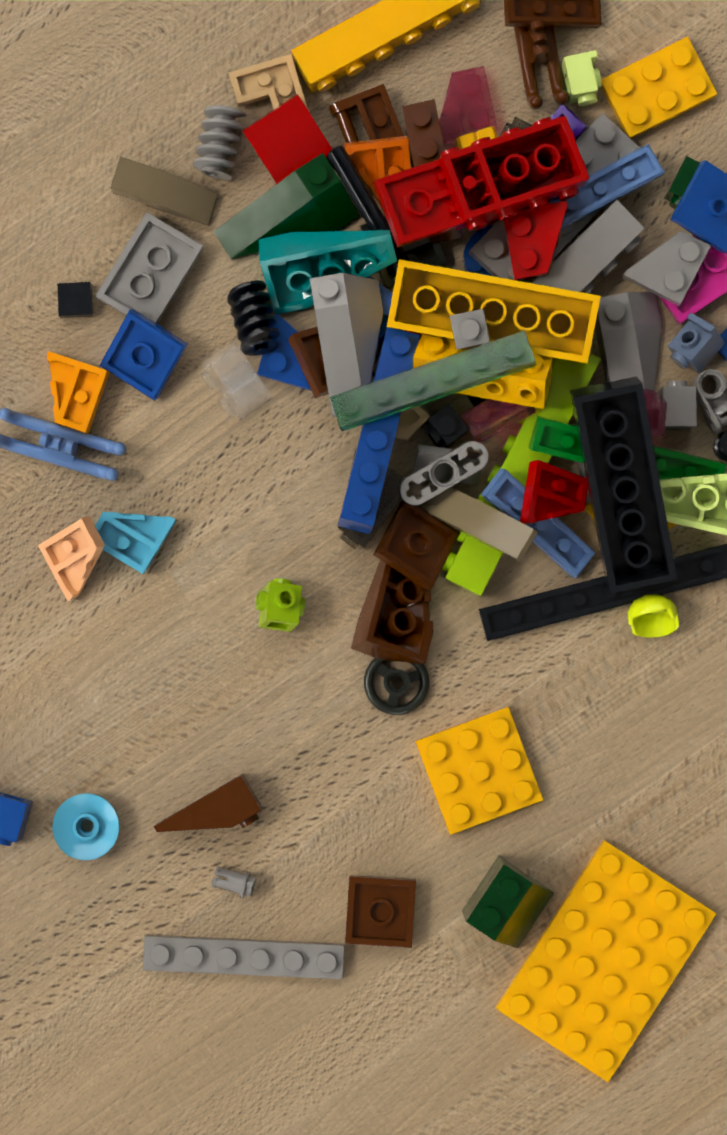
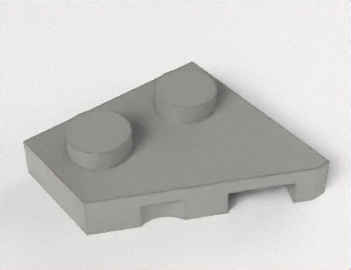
M681 230L626 270L622 278L680 306L711 245Z

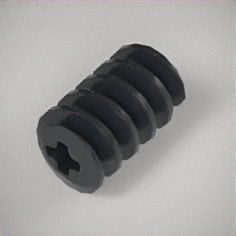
M261 280L241 283L232 288L227 296V302L231 306L230 313L234 318V327L238 330L237 338L241 342L240 349L248 356L266 354L277 349L279 346L278 342L272 341L280 335V331L277 328H271L277 321L274 316H268L273 312V307L270 304H266L270 296L268 293L263 292L266 289V283Z

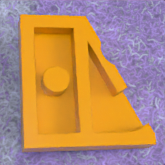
M48 351L47 362L50 363L52 379L50 387L51 394L54 397L53 412L55 423L89 434L110 372Z

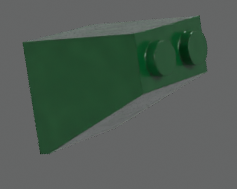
M498 855L462 912L468 924L492 940L518 948L554 892Z

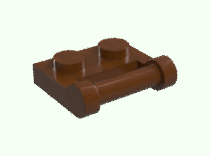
M384 84L329 106L333 118L336 117L346 143L359 141L348 113L356 108L369 140L404 136Z

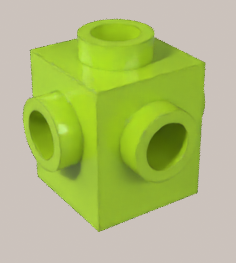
M277 578L269 581L262 590H259L255 601V609L260 611L258 628L291 632L298 626L299 617L303 616L305 610V597H301L302 586L294 585L288 579Z

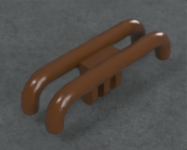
M543 20L531 22L529 31L527 27H514L525 93L530 108L537 110L543 104V100L539 96L534 64L546 62L553 98L558 105L566 104L569 100V95L564 88L554 27H545Z

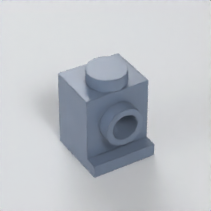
M690 313L687 317L689 321L668 344V347L672 352L670 358L682 369L690 367L700 373L725 343L715 326Z

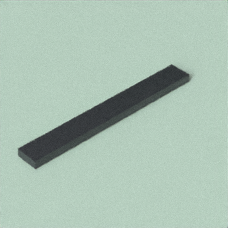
M727 544L674 557L677 580L610 593L605 576L478 609L486 640L490 641L630 604L646 594L664 595L727 578Z

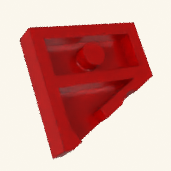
M567 201L548 204L534 211H530V209L520 210L518 215L504 220L514 280L523 281L549 275L554 260L555 248L558 246L561 236L562 224L569 208Z
M540 460L530 461L520 522L530 524L585 511L588 492L586 478Z

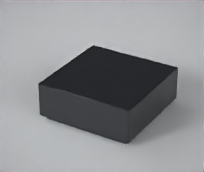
M91 282L57 283L58 313L60 318L93 317Z

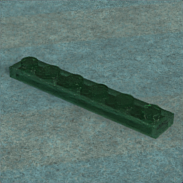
M524 330L331 396L330 399L339 427L343 432L536 366V361Z

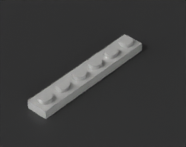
M164 935L144 936L143 970L343 979L344 944Z

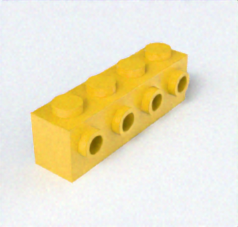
M421 334L413 356V384L419 387L544 409L552 384L553 357L481 344L456 349L455 340Z

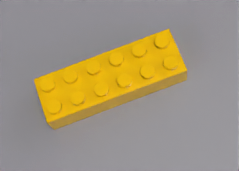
M399 259L387 327L454 339L450 315L484 309L490 343L483 345L588 364L601 296Z

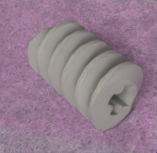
M208 106L204 109V115L208 119L203 120L201 123V128L205 132H201L198 137L203 145L196 147L195 151L199 158L193 160V166L207 176L221 180H232L233 176L226 173L225 168H234L235 163L227 159L228 155H238V150L231 147L230 143L241 141L239 136L233 134V130L243 129L244 125L236 121V117H245L246 113L230 106Z

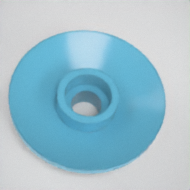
M82 793L68 798L60 805L55 813L52 829L57 845L65 854L78 860H93L105 855L114 846L119 835L120 824L116 810L106 799L96 794ZM86 819L91 820L94 825L93 830L90 832L82 828V823Z

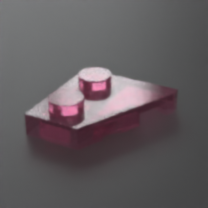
M484 66L452 72L439 121L444 144L456 142V138L477 132L490 126H494L497 133L498 127Z

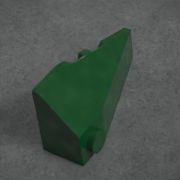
M322 153L292 172L213 232L231 260L259 253V239L290 232L338 231L357 219L359 215L341 180Z

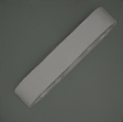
M467 441L411 473L399 485L401 498L408 504L420 505L471 476L487 464L488 451L486 447L480 442ZM470 447L474 451L480 450L481 454L477 457L479 463L476 465L472 462L463 464L461 467L465 472L460 475L459 468L451 460V457L456 454L457 460L460 461L468 455L467 448ZM441 463L449 464L453 470L452 478L445 483L438 482L434 476L435 468ZM427 471L428 478L436 486V489L431 491L430 486L427 485L420 490L421 497L418 499L413 495L407 496L406 491L410 489L408 483L410 481H413L415 484L424 482L426 479L422 477V474Z

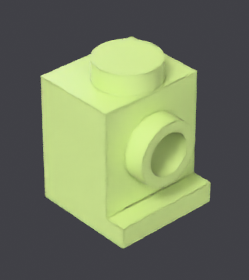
M596 50L563 58L561 70L565 89L569 95V104L578 103V106H587L598 101L596 94L598 88L602 86L599 68H593L598 57Z

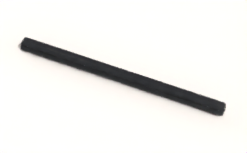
M337 146L329 151L328 158L369 229L390 230L391 232L388 222L345 151V148ZM391 232L397 262L391 264L395 273H397L399 259L410 260L402 246L397 248ZM467 395L475 409H481L491 402V399Z

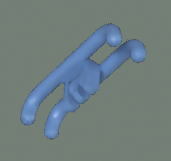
M8 408L0 410L1 420L41 433L39 439L40 446L0 434V448L101 479L114 481L118 478L119 473L117 469L75 456L79 445L121 456L126 452V445L124 443L92 434H85Z

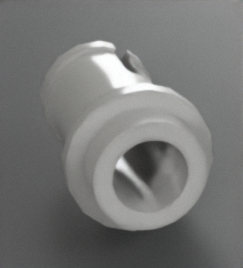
M217 866L216 876L226 878L227 880L213 877L212 887L239 893L240 898H244L245 895L251 897L256 882V877L250 876L251 872L247 871L246 874H242Z

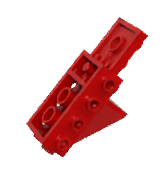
M565 115L552 120L551 117L543 118L533 123L531 127L524 129L520 127L512 128L497 138L490 139V137H484L476 140L471 146L466 148H450L442 152L438 160L376 179L373 184L398 248L455 228L456 231L468 227L469 231H479L497 220L504 221L518 215V210L529 207L530 211H534L548 205V200L556 197H559L560 201L570 199L579 194L578 189L590 178L587 173L586 164L576 144L574 133Z

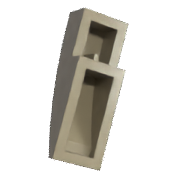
M121 156L110 187L115 195L144 203L146 207L209 226L218 193L193 182Z

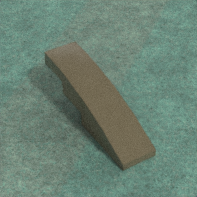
M429 482L430 490H435L436 486ZM452 487L417 505L449 526L519 561H522L538 533L535 529Z

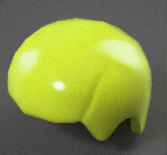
M646 594L634 600L629 607L628 623L631 625L632 633L635 636L645 638L666 636L679 628L678 610L671 599L659 594Z

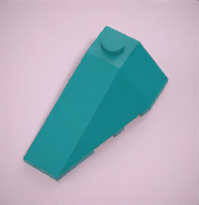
M390 230L290 232L259 239V262L275 314L306 309L314 305L310 278L338 273L368 277L397 262Z

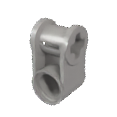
M709 369L697 374L693 378L691 386H696V401L703 412L707 424L714 434L719 435L722 433V429L727 426V415L720 418V415L727 412V381L721 372ZM704 377H709L714 381L715 391L713 394H707L702 390L701 381Z

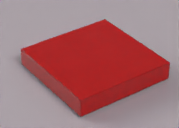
M298 94L242 130L276 184L323 153L325 157L328 156L329 151L332 150L329 142Z

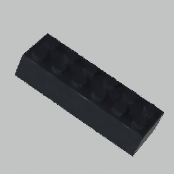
M635 376L570 390L604 575L610 593L677 580L642 382Z

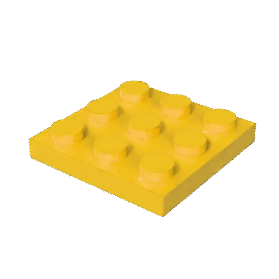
M508 706L415 741L450 835L543 801Z

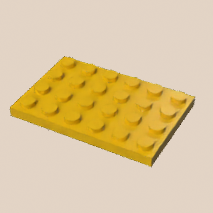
M603 839L495 1008L606 1082H609L716 916V913Z

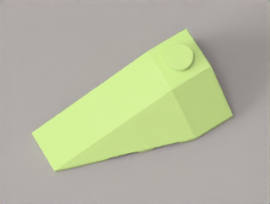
M727 473L660 479L667 522L727 535Z

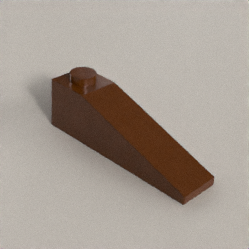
M380 560L358 618L351 649L381 660L417 664L426 663L433 636V621H430L429 616L431 590L424 589Z

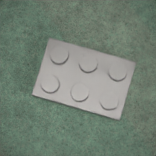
M146 212L95 296L125 316L129 310L135 309L158 324L204 247Z

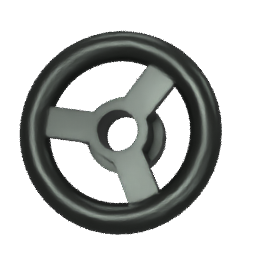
M374 658L369 663L364 675V689L371 704L381 712L390 715H404L417 709L427 697L430 686L429 673L425 664L410 663L416 670L406 673L400 669L390 670L383 664L389 660ZM376 671L384 677V687L389 693L387 703L381 700L375 691L374 676ZM394 676H400L403 679L401 688L395 689L391 686L390 681ZM420 680L416 696L410 702L398 705L399 696L408 691L410 683Z

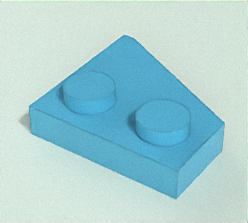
M103 512L95 527L105 544L103 548L105 552L140 573L145 574L177 520L168 516Z

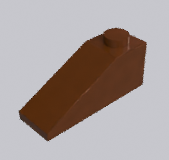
M241 774L157 823L154 828L156 832L232 828L237 824L244 828L259 819L257 813L263 807L244 774Z

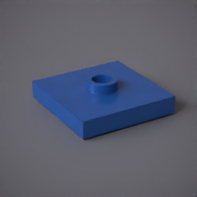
M705 160L700 162L670 220L721 253H727V174Z
M131 309L99 366L155 401L159 398L188 343L135 309Z

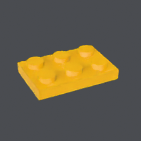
M688 36L601 79V89L623 132L630 139L717 96V92Z

